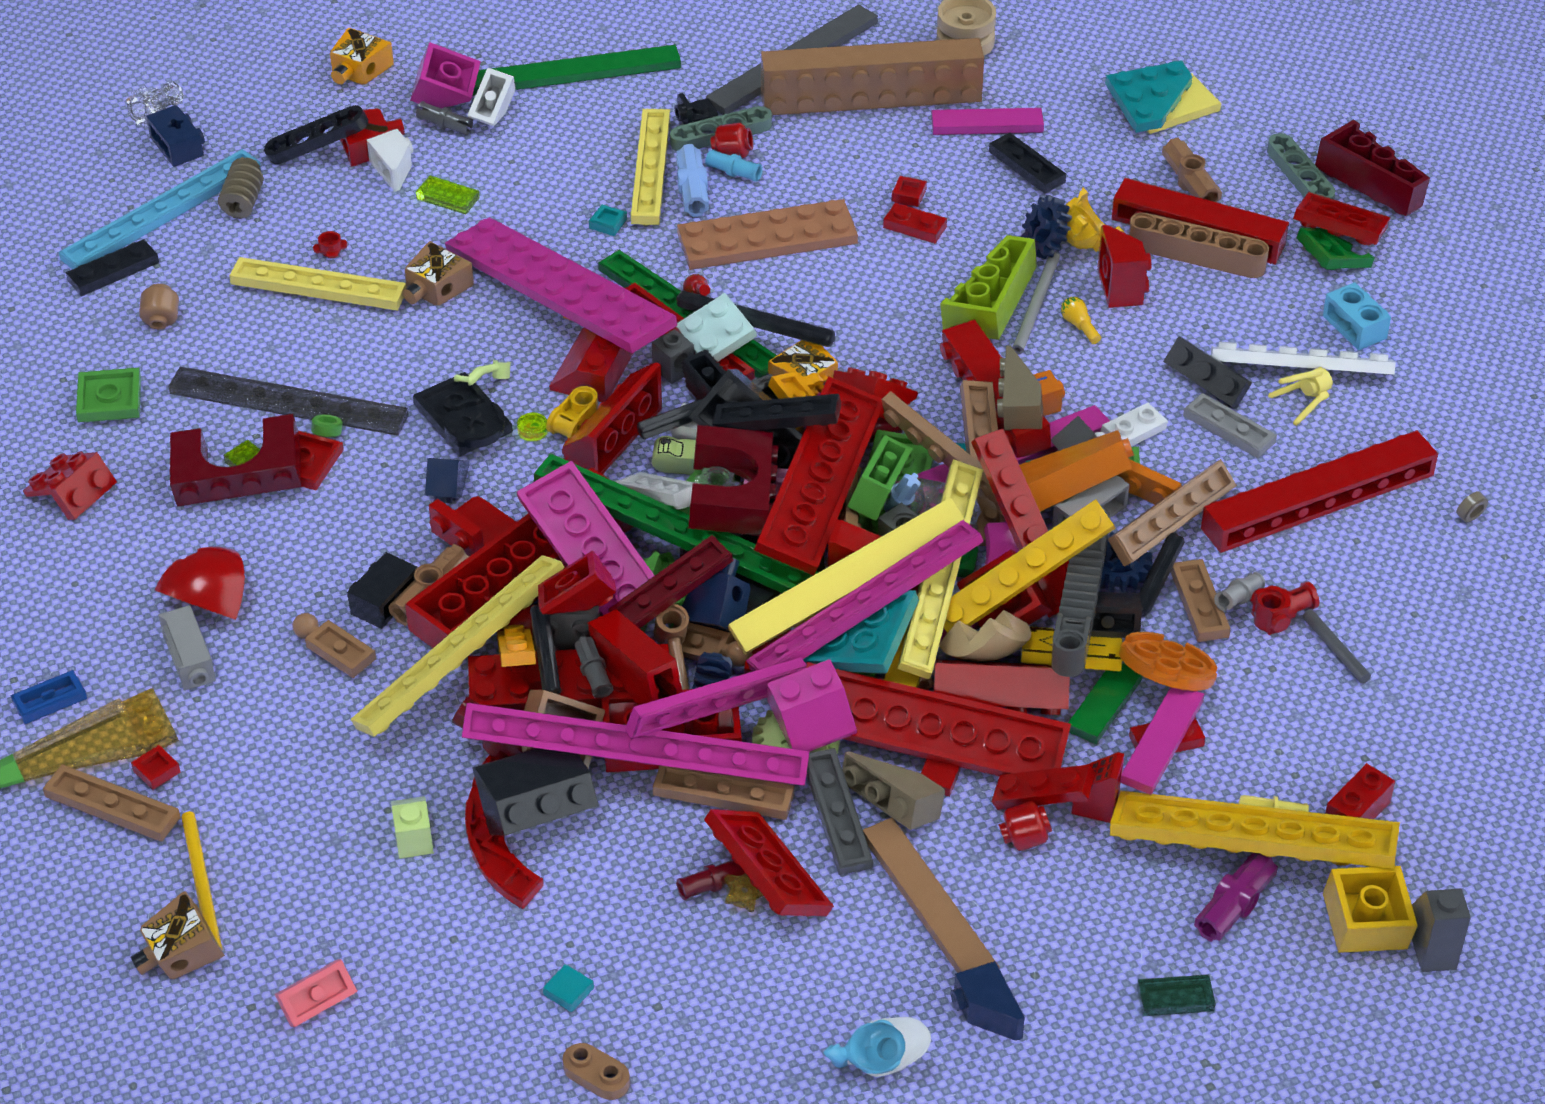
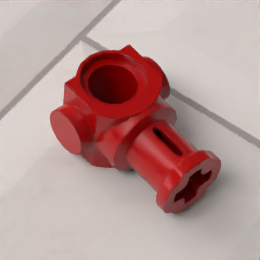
M1305 581L1298 588L1290 591L1273 585L1255 590L1250 599V602L1253 604L1251 614L1254 617V624L1268 635L1286 630L1291 623V619L1296 617L1297 612L1306 608H1318L1319 596L1316 588L1311 582Z

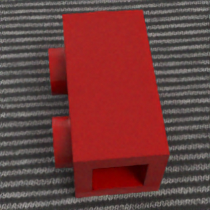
M1366 763L1327 803L1325 814L1375 819L1391 803L1395 780Z

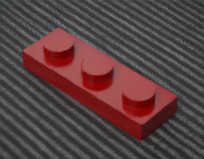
M1088 764L1003 774L999 776L991 802L997 810H1003L1028 801H1034L1039 806L1088 800L1096 773L1091 765Z

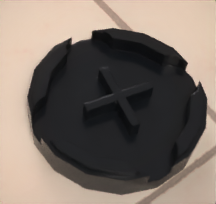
M481 398L465 399L455 403L449 408L450 412L447 415L445 414L443 418L445 435L452 443L466 448H480L495 443L503 435L506 428L504 411L494 402L492 404L485 403V399Z

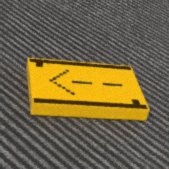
M1029 626L1031 638L1022 646L1021 662L1051 666L1055 628ZM1091 637L1085 669L1121 671L1122 659L1119 655L1122 638Z

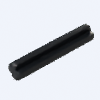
M1170 533L1166 537L1139 592L1143 616L1151 612L1185 543L1184 538L1177 533Z
M533 605L530 612L542 690L559 695L561 687L550 615H543L539 610V605Z

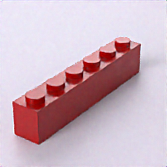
M1124 178L1113 198L1111 220L1130 225V219L1134 214L1149 213L1264 241L1269 247L1267 263L1276 265L1286 245L1289 222L1129 178Z
M974 319L942 330L943 343H940V352L945 361L949 360L952 364L955 376L968 381L993 382L998 430L1003 428L1016 457L1028 456L1051 448L1050 424L1044 415L1042 429L1005 430L1004 417L998 418L997 399H1003V397H999L998 388L999 378H1004L1000 377V358L1002 357Z

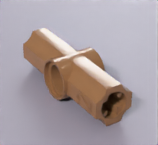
M1179 137L1170 139L1163 146L1162 155L1178 175V186L1182 190L1190 192L1192 196L1213 202L1219 201L1222 191L1205 170V159L1200 155L1193 154L1187 144L1181 141Z
M455 544L451 547L448 546L432 563L421 565L416 569L414 573L415 580L389 605V612L398 623L404 626L408 625L405 603L469 557L463 548Z

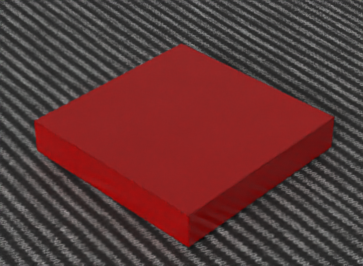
M298 430L300 435L301 487L317 490L343 452V442Z

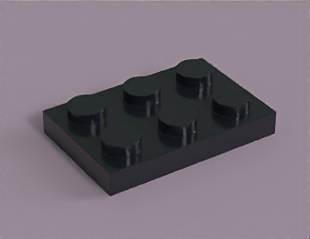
M466 372L459 374L460 376H469ZM454 377L414 394L413 403L459 456H462L478 448L460 447L448 439L445 435L443 420L445 414L447 415L450 412L449 408L465 399L481 398L485 399V403L492 404V401L476 383L469 386L468 382H455ZM506 416V428L500 438L513 432L512 423Z

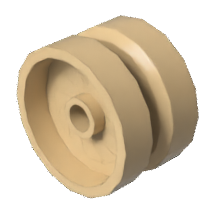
M943 0L938 6L936 40L980 38L984 56L991 52L995 43V6L989 0Z

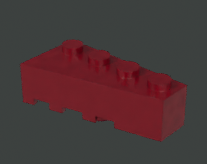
M1353 119L1321 138L1315 165L1319 170L1325 172L1327 176L1338 179L1347 184L1351 189L1364 193L1372 200L1380 202L1393 209L1396 213L1406 217L1423 206L1430 177L1408 160L1396 158L1395 150L1391 147L1379 145L1376 142L1377 137L1370 131L1362 132L1357 121Z

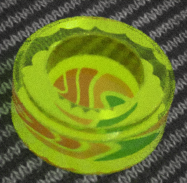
M535 412L526 413L519 417L517 420V432L520 438L526 441H538L544 438L548 433L546 417Z

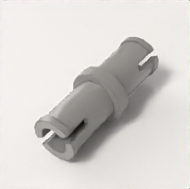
M1251 572L1244 578H1237L1231 581L1226 589L1217 592L1214 601L1216 606L1220 610L1226 611L1227 609H1232L1237 604L1247 603L1250 601L1255 590L1265 588V579L1260 573L1253 572L1252 574Z

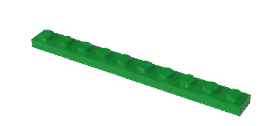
M550 453L535 471L534 481L569 461ZM575 464L608 512L615 519L687 551H690L713 535L732 554L734 559L740 561L736 573L781 593L813 576L754 551L756 544L729 532L689 529V514Z

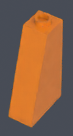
M1119 430L1028 461L1019 466L1041 512L1131 469L1129 457L1134 456L1129 439L1122 440Z

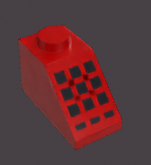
M1117 752L1089 763L1096 773L1089 798L1084 801L1072 802L1071 814L1103 822H1111L1120 793L1124 753Z

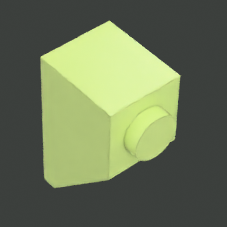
M425 796L391 801L399 859L434 854Z

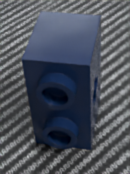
M177 104L146 115L150 138L173 167L204 156L202 144L205 143V138L201 129L194 127L188 113L184 114Z

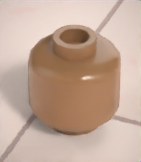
M159 283L151 285L141 293L139 317L144 323L157 330L174 324L178 318L179 296L168 285Z

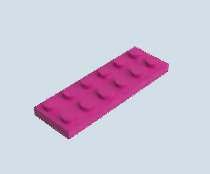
M572 461L516 492L519 501L566 567L593 550L615 580L616 593L607 604L599 607L600 616L609 613L608 609L655 576Z

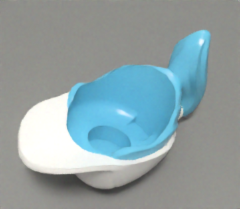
M912 1017L883 1018L861 1025L851 1035L844 1047H841L839 1044L830 1045L825 1049L824 1055L831 1060L835 1067L843 1068L847 1065H855V1067L874 1077L885 1076L899 1072L921 1058L930 1046L931 1034L928 1028L918 1019Z

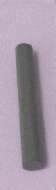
M1312 609L1307 610L1303 614V619L1362 684L1366 683L1371 678V674Z

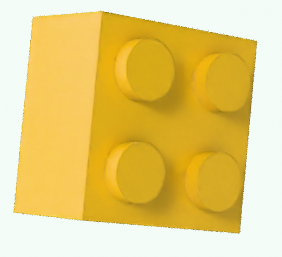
M1395 866L1394 869L1380 867L1331 869L1323 890V897L1338 953L1408 949L1418 925L1401 866Z

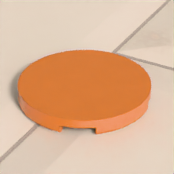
M1154 632L1131 633L1122 642L1119 650L1122 661L1133 671L1149 680L1168 687L1189 691L1206 690L1215 683L1218 668L1216 663L1208 654L1190 643H1186L1184 647L1177 642L1163 640L1164 634Z

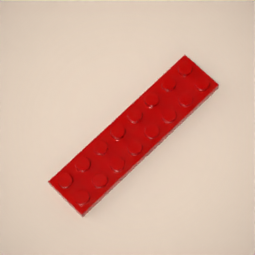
M828 376L820 395H840L842 404L838 423L825 426H806L754 548L756 552L813 576L819 566L836 520L883 408L882 398Z
M807 662L806 668L816 664ZM835 669L844 686L857 729L856 734L843 738L844 740L958 765L962 768L996 776L1061 768L1071 727L1070 723Z

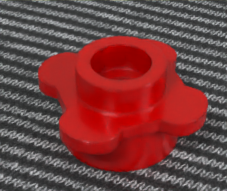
M327 231L319 235L318 244L313 246V251L317 254L322 253L328 258H336L342 249L347 248L348 243L345 239H341L339 233Z

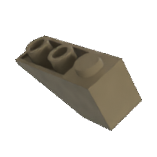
M1011 345L1006 346L1005 358H1000V377L1004 378H999L998 382L999 397H1003V399H997L998 418L1004 417L1005 430L1042 429L1043 401L1041 384Z
M850 751L845 752L842 770L848 787L910 830L940 819L945 794L944 788L921 773Z

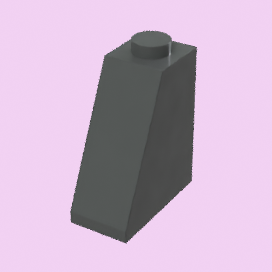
M1458 888L1425 891L1412 904L1418 925L1412 942L1421 972L1457 970L1471 919L1463 890Z

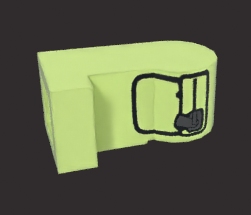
M671 436L657 438L653 448L652 466L664 473L691 475L695 471L693 465L696 440H677Z

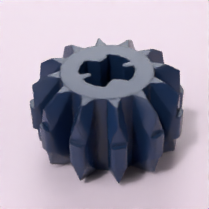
M704 652L700 655L692 689L729 679L733 666L731 658L715 652Z

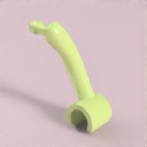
M493 360V364L476 367L469 376L456 374L454 381L468 382V385L471 386L483 375L491 372L493 378L509 379L511 362Z

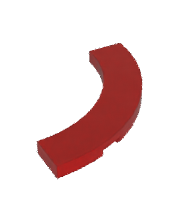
M489 755L482 764L498 760L499 758ZM474 777L465 809L467 841L472 857L478 869L491 886L508 901L524 909L544 886L543 878L529 870L509 851L504 841V836L489 834Z

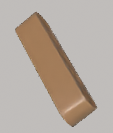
M1136 213L1130 219L1129 235L1143 242L1146 253L1248 278H1259L1265 274L1269 247L1262 240L1149 213Z

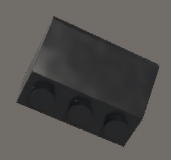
M534 748L472 767L490 835H509L599 806L590 771L578 754Z

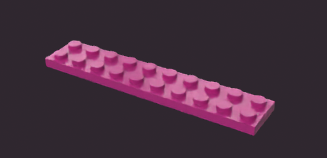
M490 217L479 221L475 226L458 233L454 238L445 242L446 250L472 262L473 267L630 353H634L678 326L676 315Z

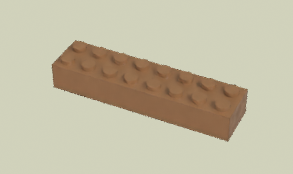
M980 38L761 51L763 107L771 110L772 115L982 102L984 54Z

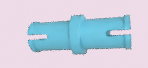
M713 149L707 153L705 160L707 167L725 171L727 175L732 177L738 175L755 182L760 179L763 171L761 164L743 160L740 155L732 154L730 156Z

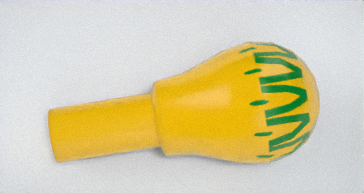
M1076 296L1067 298L1061 305L1063 318L1075 325L1077 329L1082 330L1092 344L1098 343L1102 337L1091 323L1085 302Z

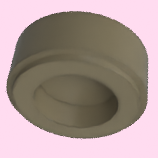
M1476 491L1460 503L1456 513L1464 522H1471L1485 511L1488 506V499L1481 492Z

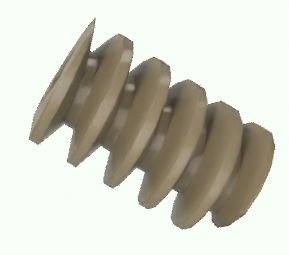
M244 157L238 158L232 162L218 197V205L227 215L233 218H247L251 215L264 181L260 165L256 160Z

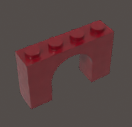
M294 414L263 418V444L260 451L249 461L231 467H220L208 462V448L201 428L171 432L170 487L177 507L300 488V435Z
M697 425L693 469L732 473L746 479L748 483L739 486L693 483L689 529L751 535L761 534L773 504L769 503H774L776 497L777 465L774 464H777L778 446L772 445L773 432Z

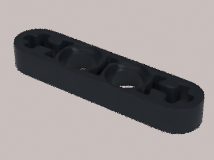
M349 106L270 139L264 146V152L273 164H282L362 131L367 126L369 119L360 106ZM334 126L330 131L324 133L325 130ZM308 137L304 142L299 143L303 138Z

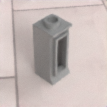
M1116 475L1061 503L1055 504L1052 527L1054 528L1095 499L1101 507L1107 509L1110 513V518L1127 507L1129 484L1123 478Z
M191 606L158 614L163 638H165L180 681L182 682L183 690L215 682L212 659Z

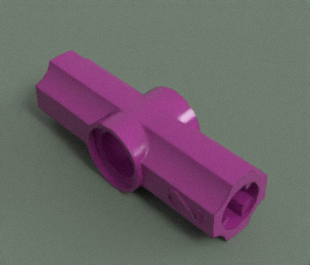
M1251 853L1233 875L1228 873L1222 878L1215 889L1212 900L1195 918L1194 926L1203 938L1210 942L1213 940L1220 941L1240 917L1245 919L1250 915L1259 900L1260 893L1277 874L1278 866L1273 862L1272 857H1266L1260 853Z

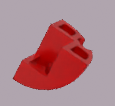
M210 546L199 548L197 552L186 558L177 559L161 576L155 591L236 620L241 606L245 581L242 558L237 551L226 547Z

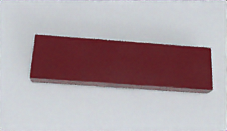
M711 535L611 606L608 612L617 609L640 629L733 562V556Z

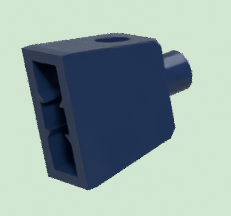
M733 558V562L686 595L682 607L687 611L690 623L731 633L728 625L746 614L751 589L748 583L735 577L740 561Z

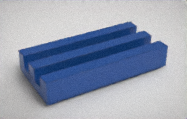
M74 670L10 695L12 703L16 707L19 716H21L24 725L87 699L86 691Z

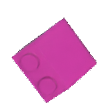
M429 42L419 65L410 101L418 104L424 101L439 108L470 102L481 61Z
M830 659L767 683V701L790 749L813 751L857 733L844 686Z

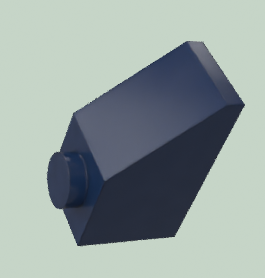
M427 458L425 496H434V501L439 499L444 503L451 504L453 498H462L469 461Z
M996 961L955 973L954 989L950 991L951 1000L955 1009L962 1011L967 1023L1015 1041L1023 1039L1025 1017Z

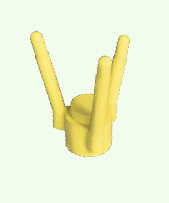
M1318 367L1312 371L1280 378L1278 380L1279 384L1295 383L1270 392L1268 397L1274 398L1301 388L1306 396L1316 397L1293 421V424L1297 426L1321 401L1329 398L1327 391L1332 388V377L1326 369Z

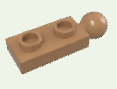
M301 613L295 617L292 624L293 631L298 637L305 639L306 647L350 677L354 678L376 660L374 649L330 620H327L319 627L317 618L310 613Z
M688 622L686 639L681 644L684 658L698 661L700 655L704 652H715L723 654L722 656L730 657L733 666L742 667L745 666V661L752 656V651L746 655L743 653L731 633Z

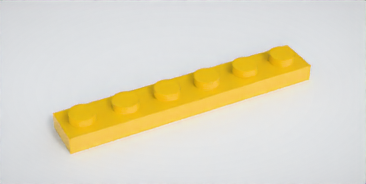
M1095 499L951 597L944 624L946 632L948 633L958 620L968 626H972L1116 529L1098 501Z

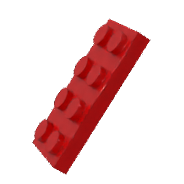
M710 809L704 821L712 829L713 836L723 843L730 852L732 860L741 866L748 875L750 883L767 899L772 911L781 916L808 917L827 916L834 905L759 812Z

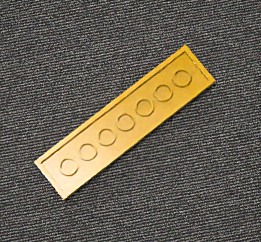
M1120 790L1110 822V836H1117L1129 841L1136 839L1151 840L1162 845L1172 843L1185 844L1197 849L1207 847L1219 848L1231 853L1243 851L1260 853L1266 857H1295L1301 861H1329L1340 866L1354 864L1394 869L1400 822L1157 794L1150 795Z

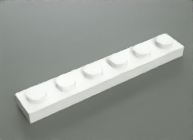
M1219 342L1218 347L1211 346V356L1223 362L1315 369L1322 367L1328 370L1395 375L1396 362L1388 360V354L1370 353V358L1358 357V352L1340 351V356L1327 355L1328 350L1311 348L1308 354L1297 353L1296 347L1279 346V351H1268L1267 345L1249 344V349L1237 348V343Z

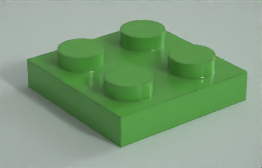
M140 368L78 372L76 404L78 423L140 418Z

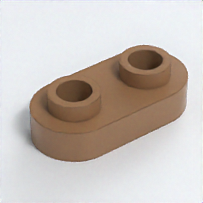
M587 1043L573 1044L565 1050L562 1058L563 1070L570 1080L607 1100L621 1098L628 1092L630 1088V1074L628 1068L623 1063ZM581 1057L586 1058L584 1060H577V1058ZM608 1074H615V1075H616V1076L613 1077V1078H608V1077H606V1075H608Z

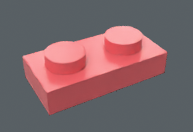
M337 959L274 995L290 1027H296L353 995L357 990L343 961Z

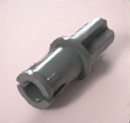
M579 637V641L575 642V649L582 664L580 671L587 677L593 696L595 698H604L613 691V686L605 670L607 666L606 660L600 657L592 637Z

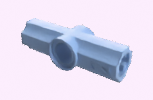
M686 144L677 151L676 155L679 194H682L684 211L691 214L692 217H700L705 211L709 210L706 167H703L700 149L694 147L693 144Z

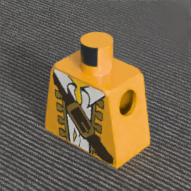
M349 27L330 52L331 77L335 83L340 85L344 84L347 80L359 84H367L394 64L391 42Z
M802 340L768 361V374L773 376L796 371L800 377L811 373H818L824 380L823 384L815 386L819 393L822 392L828 376L833 378L834 370L838 371L836 359L823 346Z

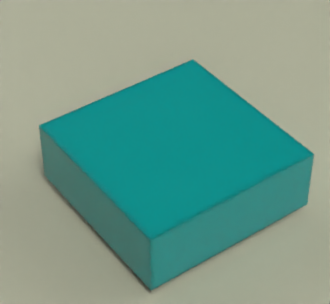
M601 204L589 220V229L615 236L627 221V212Z
M564 964L543 987V995L568 1011L573 1012L594 989V981Z

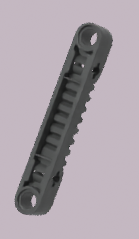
M1103 508L1107 516L1110 518V513L1107 511V509ZM1109 533L1069 560L1052 644L1051 666L1054 672L1061 676H1077L1085 669Z

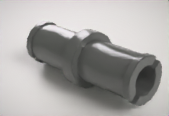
M424 101L419 103L418 106L422 107V110L417 108V118L435 123L438 128L444 130L449 128L464 135H469L471 132L467 127H473V119L453 113L447 107L439 108Z

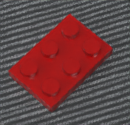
M1308 192L1296 208L1293 219L1300 221V224L1305 227L1326 229L1328 233L1334 236L1343 237L1345 235L1355 238V241L1362 245H1377L1388 228L1391 217Z

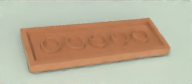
M844 199L677 224V234L689 270L858 244V233Z

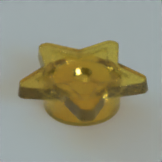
M746 873L741 877L726 875L724 880L730 890L725 903L734 904L739 908H746L749 912H754L756 899L763 897V894L750 883V878ZM746 888L748 892L744 893L741 889Z

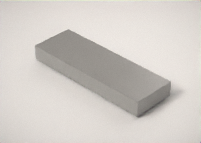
M1201 393L1184 408V417L1256 458L1262 456L1276 443L1277 434L1204 393Z

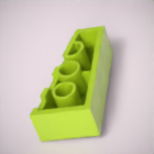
M1006 235L986 256L987 261L981 266H976L971 271V277L966 283L961 282L954 289L955 294L950 299L945 298L940 303L943 330L975 319L989 339L999 340L1037 267L1035 239Z

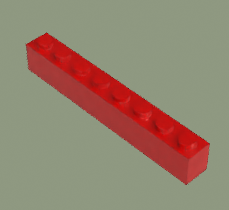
M1418 430L1405 435H1399L1394 439L1374 444L1366 449L1346 454L1338 459L1293 473L1285 478L1265 483L1262 486L1240 492L1220 501L1212 502L1203 508L1201 530L1217 550L1222 553L1434 476L1439 453Z

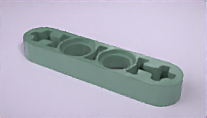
M757 106L677 126L670 132V146L675 151L680 150L686 144H693L697 149L711 146L710 139L711 136H715L716 128L720 125L740 122L744 124L746 128H750L752 135L766 132L772 127V112L769 108ZM704 131H713L714 133L705 134V133H702V132H704Z
M1282 133L1273 134L1269 137L1268 155L1303 197L1308 192L1333 200L1335 199L1336 190L1292 137ZM1294 161V162H1298V163H1300V164H1291V163H1288V162ZM1302 178H1311L1314 181H1306Z

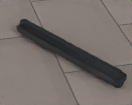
M772 374L751 380L765 394L773 392L768 386L773 376ZM704 398L638 422V434L642 439H648L694 422L689 416Z

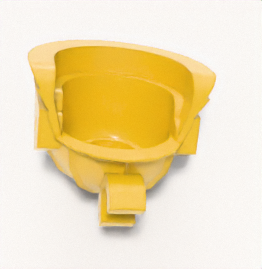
M1082 187L1078 198L1074 197L1065 204L1070 207L1067 214L1072 216V219L1067 222V226L1071 227V230L1066 235L1067 242L1078 249L1093 248L1097 252L1100 246L1101 226L1105 224L1091 208L1088 201V192ZM1120 226L1116 227V229L1124 232Z

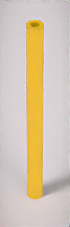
M188 811L183 813L181 818L199 909L222 949L195 813Z

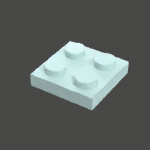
M726 293L684 318L676 326L678 332L694 344L695 354L708 350L717 362L757 337L753 326Z

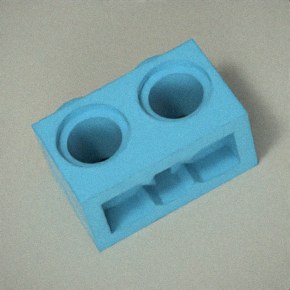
M1351 283L1326 294L1323 317L1357 350L1387 339L1391 316L1357 283Z

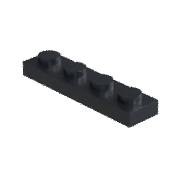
M839 394L717 404L712 425L713 427L759 431L812 425L825 426L838 423L842 403Z

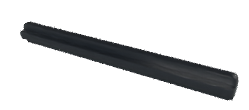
M684 290L676 297L679 308L694 312L715 299ZM735 304L754 328L825 347H831L833 342H835V332L832 329Z

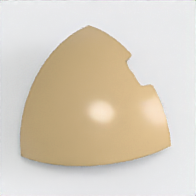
M1003 610L995 620L989 618L979 631L958 620L942 639L939 647L944 653L960 660L990 662L1007 657L1019 650L1031 638V631L1028 623Z

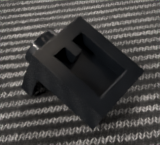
M683 93L677 94V105H675L674 110L677 120L682 121L683 124L719 116L708 98L689 103Z

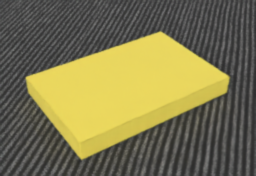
M1192 74V85L1188 91H1184L1181 101L1174 111L1168 114L1162 128L1148 130V133L1152 134L1218 112L1221 109V102Z

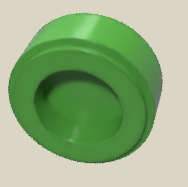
M317 415L312 418L311 432L322 437H336L342 433L343 422L340 418L333 415Z

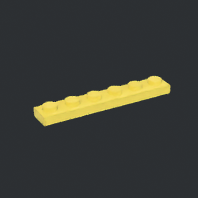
M642 109L631 208V224L660 225L670 109Z
M243 257L238 258L229 275L231 285L396 311L399 310L404 299L403 290L407 288L404 282Z

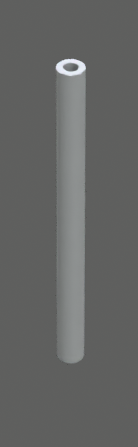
M1054 252V257L1047 258L1012 348L1017 354L1024 352L1060 259V255Z

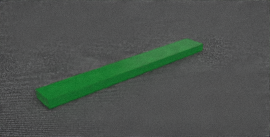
M676 44L491 69L514 76L515 90L679 69L681 68V59ZM487 69L478 71L472 96L477 94Z
M620 249L598 262V270L622 287L626 288L635 282L683 318L694 313V311L677 306L676 297L681 290ZM753 339L732 352V354L755 370L756 378L768 374V361L777 356Z

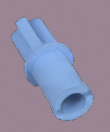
M912 473V475L905 474L900 482L893 486L890 497L884 505L885 512H888L901 502L908 506L914 501L915 493L921 485L916 473Z

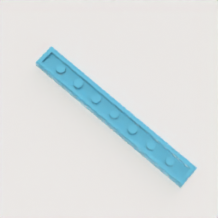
M241 149L59 252L60 260L71 269H75L80 265L117 251L220 193L234 160L242 157L256 160L259 165L260 161Z

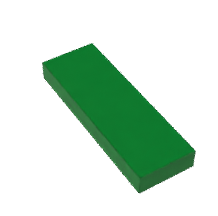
M1123 663L1119 672L1105 670L1068 722L1071 724L1069 733L1097 745L1138 687L1143 676Z

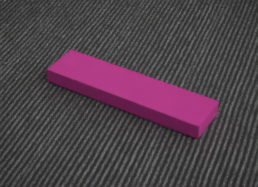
M1042 108L946 109L931 111L933 135L1004 134L1010 132L1043 133L1044 131Z
M1170 687L1122 772V784L1152 795L1204 701V693Z

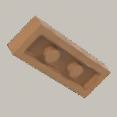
M1203 559L1174 563L1170 572L1197 642L1229 638L1231 628L1224 611L1220 610L1215 604L1214 598L1217 593Z

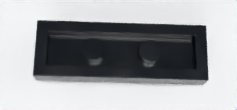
M1011 132L989 143V153L1044 194L1066 183L1065 172Z
M142 239L66 272L67 280L82 297L158 264V254L145 239Z
M1178 336L1163 361L1236 409L1252 384L1251 381Z

